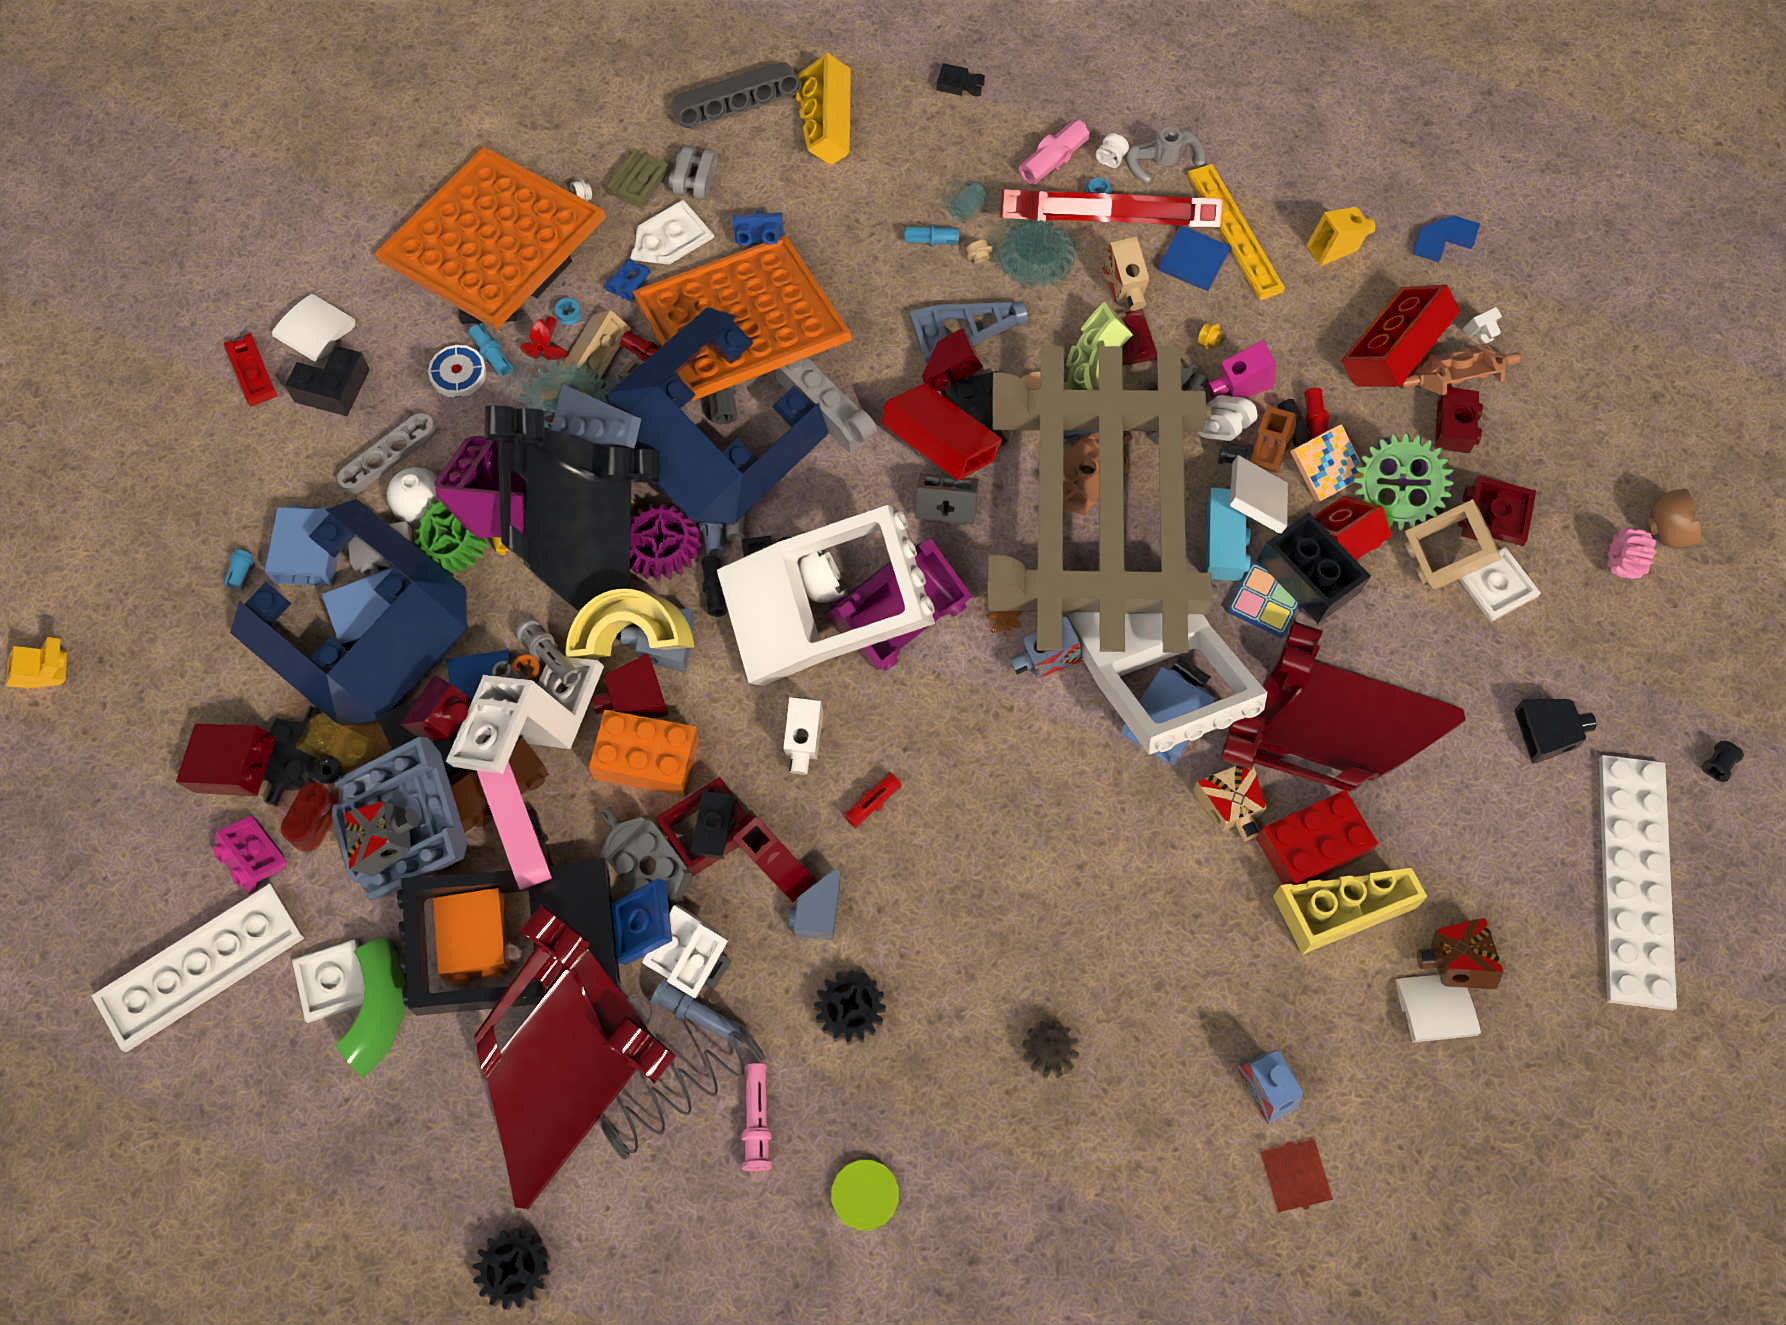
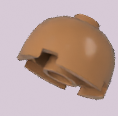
M1686 488L1676 489L1660 496L1651 509L1652 517L1646 519L1651 536L1657 535L1661 543L1671 548H1688L1702 542L1699 520H1695L1693 513L1696 508Z

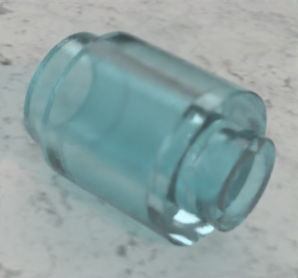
M967 182L951 201L949 208L951 216L961 223L972 220L987 202L988 197L985 188L977 182Z

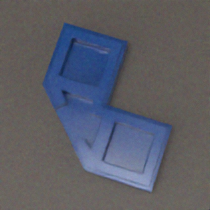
M1453 215L1425 226L1418 233L1412 254L1439 262L1446 242L1472 249L1480 223Z

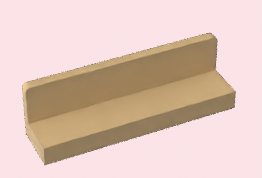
M611 310L593 315L540 402L543 405L554 403L557 405L562 383L591 395L619 349L621 337L631 328Z

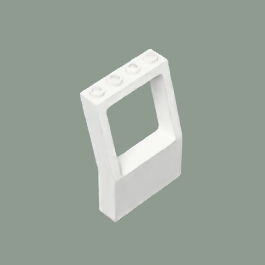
M886 505L777 542L717 570L748 683L760 686L767 685L827 659L935 624L932 615L935 612L931 599L926 596L923 586L926 583L925 577L921 569L917 567L915 556H917L916 548L908 538L906 528H908L907 519L901 511ZM882 530L904 601V612L820 641L799 571L798 559L816 551Z
M1099 612L1067 613V618L1080 642L1082 659L1094 680L1149 755L1158 751H1168L1174 745L1186 740H1196L1204 733L1214 729L1227 728L1233 722L1245 717H1255L1265 708L1267 691L1210 626L1203 614H1188L1189 650L1198 649L1234 691L1235 695L1166 722L1155 723L1120 676L1181 654L1163 653L1162 614L1125 613V652H1100Z

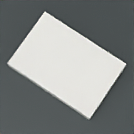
M1238 455L1232 463L1230 506L1270 529L1282 533L1287 527L1288 483Z

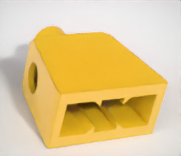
M1357 207L1324 212L1306 247L1319 266L1325 265L1358 251L1366 236L1374 233L1375 222L1370 217L1365 218Z

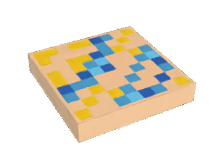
M1342 424L1290 451L1316 502H1320L1355 483L1354 479L1363 477V473L1356 470L1357 467L1363 465Z

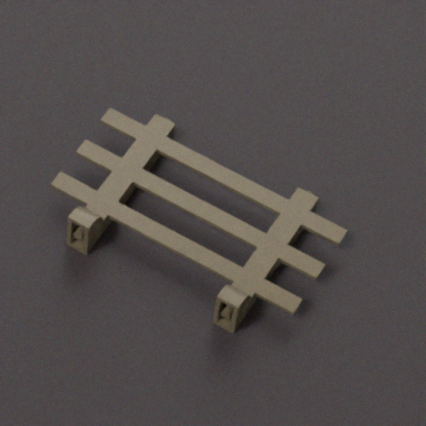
M1041 346L1040 389H1028L1027 383L1016 375L993 372V430H1040L1038 570H1025L1023 563L1012 557L988 555V611H1037V650L1062 651V612H1099L1100 652H1125V613L1162 614L1163 653H1188V614H1209L1211 604L1217 603L1218 589L1217 585L1212 584V573H1191L1186 570L1183 432H1203L1205 420L1211 419V403H1206L1205 391H1182L1181 347H1157V391L1123 390L1122 346H1099V390H1064V346ZM1063 430L1099 431V571H1063ZM1123 431H1158L1161 572L1124 571Z

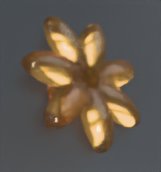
M996 611L997 613L987 615L989 620L996 621L991 632L996 633L1002 628L1003 634L1009 637L1011 627L1018 629L1021 627V624L1014 618L1022 614L1023 611Z

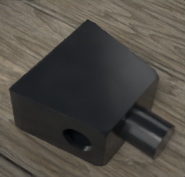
M1525 699L1514 709L1532 764L1577 749L1586 740L1585 732L1596 729V719L1593 713L1578 714L1575 704L1571 699Z

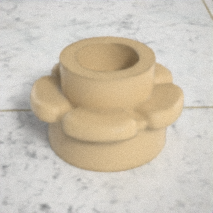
M979 240L970 244L966 248L968 260H974L975 264L988 260L992 246H988L986 240Z

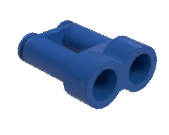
M627 259L618 272L609 277L604 287L608 292L632 302L634 300L632 291L637 290L651 271L647 266H640L632 259ZM632 271L637 272L631 280L627 279Z

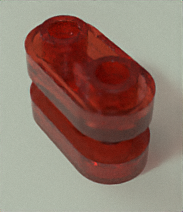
M310 783L302 787L282 821L281 833L283 837L300 852H311L317 849L333 823L332 807L338 804V802L324 785Z

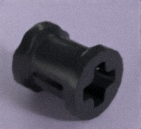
M1223 440L1218 464H1223L1224 462L1232 464L1238 455L1250 461L1253 445L1243 446Z
M1720 741L1715 745V753L1711 759L1706 760L1702 765V771L1718 782H1727L1731 777V769L1735 763L1743 759L1744 753L1734 743Z

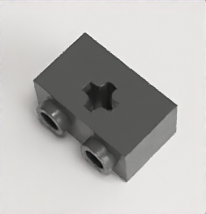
M920 473L917 485L915 518L923 519L927 522L947 521L957 525L974 524L979 479L963 478L957 481L952 476Z

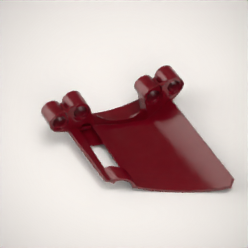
M1294 621L1288 633L1280 660L1263 686L1267 691L1264 710L1255 717H1245L1230 725L1227 740L1222 748L1221 760L1249 770L1253 769L1254 764H1258L1339 789L1352 791L1357 789L1366 780L1374 781L1404 764L1465 722L1466 718L1462 708L1314 661L1320 649L1318 642L1323 631ZM1291 754L1343 772L1333 778L1280 759Z
M541 904L518 931L537 944V947L474 1035L481 1070L487 1081L497 1120L515 1208L527 1210L637 1069L655 1084L676 1057L669 1048L651 1034L625 996L589 951L588 947L591 943ZM533 979L540 980L544 986V996L541 1002L500 1051L494 1026Z

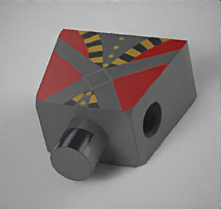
M386 801L345 812L349 869L375 876L409 852L411 848L409 830L419 825L417 813L412 809L406 810L403 807Z

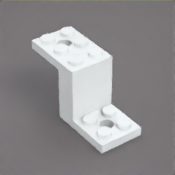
M566 657L580 671L581 679L576 685L569 687L563 693L561 691L566 686L547 664L538 685L532 680L483 675L468 709V716L461 725L446 762L453 767L503 774L517 739L520 740L524 737L528 744L571 749L604 666L598 660ZM491 735L488 741L482 744L484 738Z

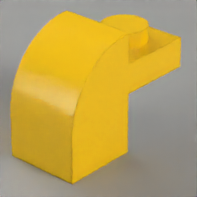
M47 637L41 649L13 646L7 661L6 686L35 688L64 683L66 681L67 652L60 650L61 639Z

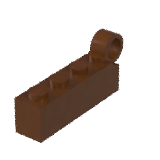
M524 737L518 740L509 758V763L522 794L528 789L532 791L539 788L545 782V777L549 774ZM476 770L451 786L464 833L474 826L477 828L482 827L492 819V812ZM457 861V862H455V863H453V864H451V865H449V866H447V867H445V868H443V869L452 868V867H454L456 864H458L459 861Z

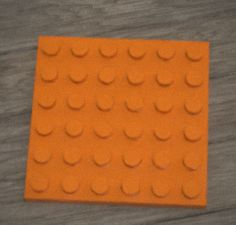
M482 147L374 255L378 262L498 330L601 224L606 215L604 210L494 151Z
M787 235L781 236L777 244L762 243L632 291L638 307L661 347L707 307L737 316L734 319L735 324L754 342L732 364L710 344L676 375L696 394L690 401L705 397L852 340L850 330Z

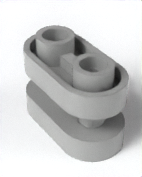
M684 146L682 151L679 150L676 156L675 172L672 171L669 177V187L673 188V193L686 196L688 188L694 189L695 198L707 200L718 166L717 151L705 149L702 157L697 156L696 147ZM695 167H698L696 177L692 178Z

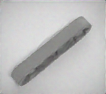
M417 413L411 416L343 467L337 476V481L342 490L349 494H356L362 491L427 442L436 431L432 418L425 413ZM421 424L423 426L426 425L427 428L422 431L417 429L416 426ZM409 431L410 435H413L414 439L411 440L406 432ZM395 441H406V446L403 449L397 451L391 449ZM379 457L383 459V463L377 468H370L368 466L369 461L373 458ZM361 466H363V468H364V470L366 471L367 475H364L363 471H362V472L360 471L359 468H360ZM349 476L356 477L357 481L355 483L348 482L347 478Z

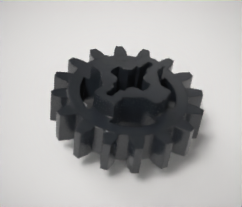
M849 970L848 978H843L840 972H837L836 982L834 983L826 979L824 982L827 990H817V996L822 1001L814 1003V1010L822 1011V1013L816 1016V1022L826 1023L822 1028V1032L827 1034L833 1031V1041L835 1042L841 1036H844L847 1045H850L852 1037L856 1036L860 1043L864 1042L865 1032L874 1036L876 1030L873 1024H883V1018L878 1013L886 1012V1005L878 1003L884 998L883 991L874 992L877 982L874 980L867 984L866 973H862L859 979L854 978L853 970ZM851 987L850 990L845 992H837L841 988ZM864 992L872 1002V1009L864 1004L862 1000ZM855 997V1007L857 1010L852 1009L845 1017L843 1004L848 1005ZM828 1006L837 1011L836 1023L829 1016ZM854 1022H864L861 1026L848 1028Z
M519 1229L514 1230L512 1237H509L506 1231H500V1241L497 1242L489 1237L487 1239L490 1246L489 1250H478L477 1253L483 1257L482 1263L473 1264V1268L479 1270L481 1275L474 1278L473 1282L484 1285L479 1292L480 1297L484 1298L490 1294L492 1295L489 1302L490 1305L496 1307L502 1300L503 1309L510 1310L512 1302L515 1301L517 1307L522 1309L525 1308L524 1299L526 1297L532 1301L538 1299L534 1292L537 1288L546 1290L547 1285L541 1280L543 1276L551 1275L552 1271L544 1268V1263L551 1260V1257L548 1254H540L545 1244L540 1241L533 1245L535 1235L530 1232L522 1239V1231ZM517 1245L513 1247L510 1253L498 1254L505 1247ZM530 1253L535 1263L534 1273L530 1272L527 1262ZM516 1262L515 1266L519 1269L516 1276L512 1274L508 1276L509 1272L505 1270L506 1265ZM491 1266L494 1267L496 1275L494 1283H492L490 1278ZM521 1283L527 1285L520 1292L508 1294L515 1285Z

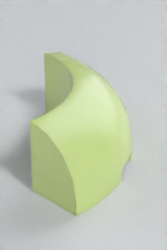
M1103 302L1088 318L1081 328L1083 334L1077 345L1071 347L1066 363L1069 371L1068 381L1065 382V390H1099V346H1123L1133 336L1129 328L1106 302Z

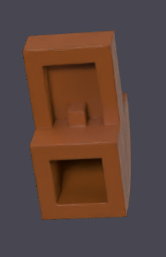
M1271 406L1266 407L1257 432L1259 436L1250 462L1264 470L1274 473L1279 472L1286 450L1290 448L1296 426L1295 413Z

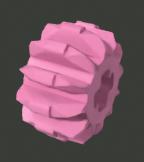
M1622 528L1619 533H1615L1613 542L1609 543L1610 550L1606 554L1609 557L1607 566L1611 568L1612 574L1630 579H1640L1643 574H1648L1650 564H1654L1653 556L1657 553L1654 550L1656 540L1652 539L1651 533L1641 529Z

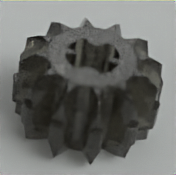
M1055 1020L1051 1025V1029H1048L1044 1021L1039 1022V1031L1030 1028L1028 1035L1032 1040H1023L1022 1047L1031 1050L1023 1055V1060L1031 1061L1035 1059L1030 1070L1034 1073L1040 1066L1044 1067L1042 1077L1046 1079L1052 1068L1057 1078L1063 1075L1062 1067L1065 1070L1071 1071L1074 1065L1070 1059H1077L1079 1056L1078 1051L1071 1049L1077 1045L1078 1039H1067L1066 1037L1071 1029L1067 1026L1062 1032L1058 1031L1059 1022ZM1047 1042L1048 1046H1050L1051 1042L1056 1044L1055 1052L1057 1055L1054 1056L1053 1052L1050 1056L1045 1054L1046 1045L1044 1043Z

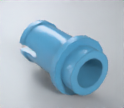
M235 550L234 554H230L229 559L231 563L225 580H223L225 586L230 588L237 586V589L242 590L249 566L254 564L252 560L253 555L243 550Z

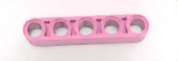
M509 761L503 774L476 770L520 891L552 879Z

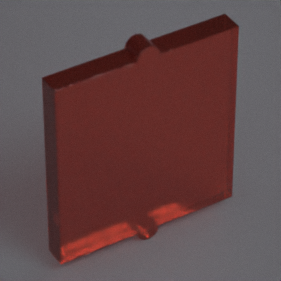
M1315 1140L1294 1145L1287 1142L1284 1144V1147L1261 1152L1278 1213L1301 1207L1307 1210L1309 1205L1333 1200Z

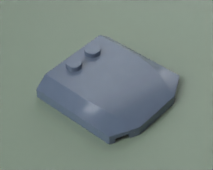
M417 737L346 774L342 780L335 782L334 787H339L338 804L332 807V818L347 872L354 883H360L368 892L365 896L369 900H378L401 889V878L428 876L464 859L467 847L466 836L441 753L428 737ZM381 801L395 804L406 810H414L419 817V825L409 830L411 843L409 852L375 876L349 869L345 812Z

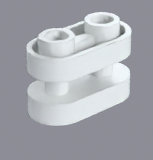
M1216 396L1209 402L1211 403V419L1205 420L1203 432L1197 433L1208 439L1231 441L1242 432L1243 428L1249 427L1257 420L1256 406L1246 398Z

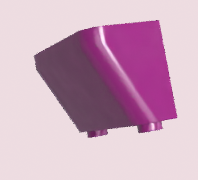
M931 538L914 543L917 552L915 561L917 567L923 572L926 581L925 585H923L925 593L931 599L935 612L932 614L934 621L948 614H951L952 617L958 615L967 608L965 602L973 596ZM889 561L850 591L847 596L841 598L825 611L827 617L841 633L904 612L905 605L892 562ZM929 626L857 650L876 670L883 669L886 671L898 663L897 656L900 654L899 650Z

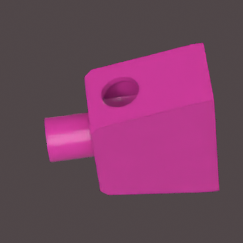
M1262 340L1224 360L1221 363L1220 377L1207 382L1209 392L1213 398L1225 393L1231 397L1247 398L1274 388L1276 361Z

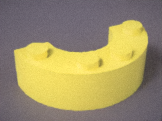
M615 589L596 596L580 610L568 633L566 657L588 659L611 656L612 643L617 634L626 626L634 623L640 626L647 635L650 648L661 650L693 648L694 640L687 620L681 611L670 601L656 594L638 590Z

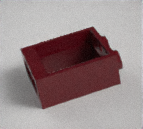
M718 777L655 817L659 829L690 869L692 877L719 859L699 856L692 860L671 827L699 810L702 791L733 795L721 777ZM736 798L731 818L734 826L747 815ZM729 837L727 840L725 856L740 847L732 837Z

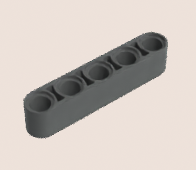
M780 62L681 93L672 100L671 109L680 125L685 128H693L791 97L799 91L801 81L788 63Z

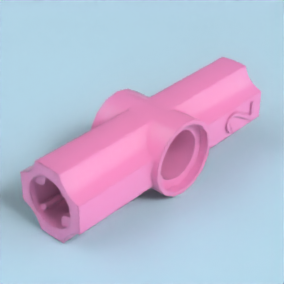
M1079 119L1077 121L1072 120L1055 136L1047 135L1040 142L1037 151L1019 165V173L1022 178L1029 184L1036 185L1054 168L1059 170V166L1063 162L1067 163L1072 153L1089 139L1090 132L1087 130L1086 124Z

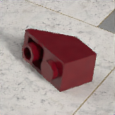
M963 328L937 341L922 374L923 381L937 392L945 390L946 385H951L964 377H969L983 368L976 349Z

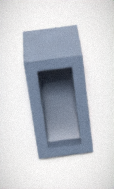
M833 870L798 897L797 908L791 907L789 927H794L795 937L834 941L841 882L840 870Z

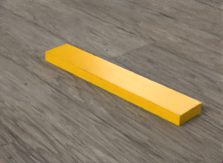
M1209 164L1188 171L1187 176L1200 198L1222 199L1220 227L1217 228L1226 244L1231 246L1230 251L1258 300L1260 301L1283 293L1285 290L1283 283L1214 165Z

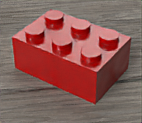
M1346 789L1263 827L1256 837L1282 885H1298L1318 880L1370 855L1379 845Z

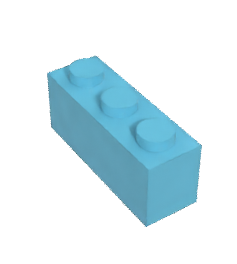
M1211 488L1206 500L1205 573H1212V579L1241 581L1244 572H1249L1250 554H1246V546H1249L1251 529L1246 528V519L1249 520L1250 517L1230 506L1231 489Z

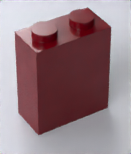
M195 723L176 783L195 793L258 797L276 737L257 725Z

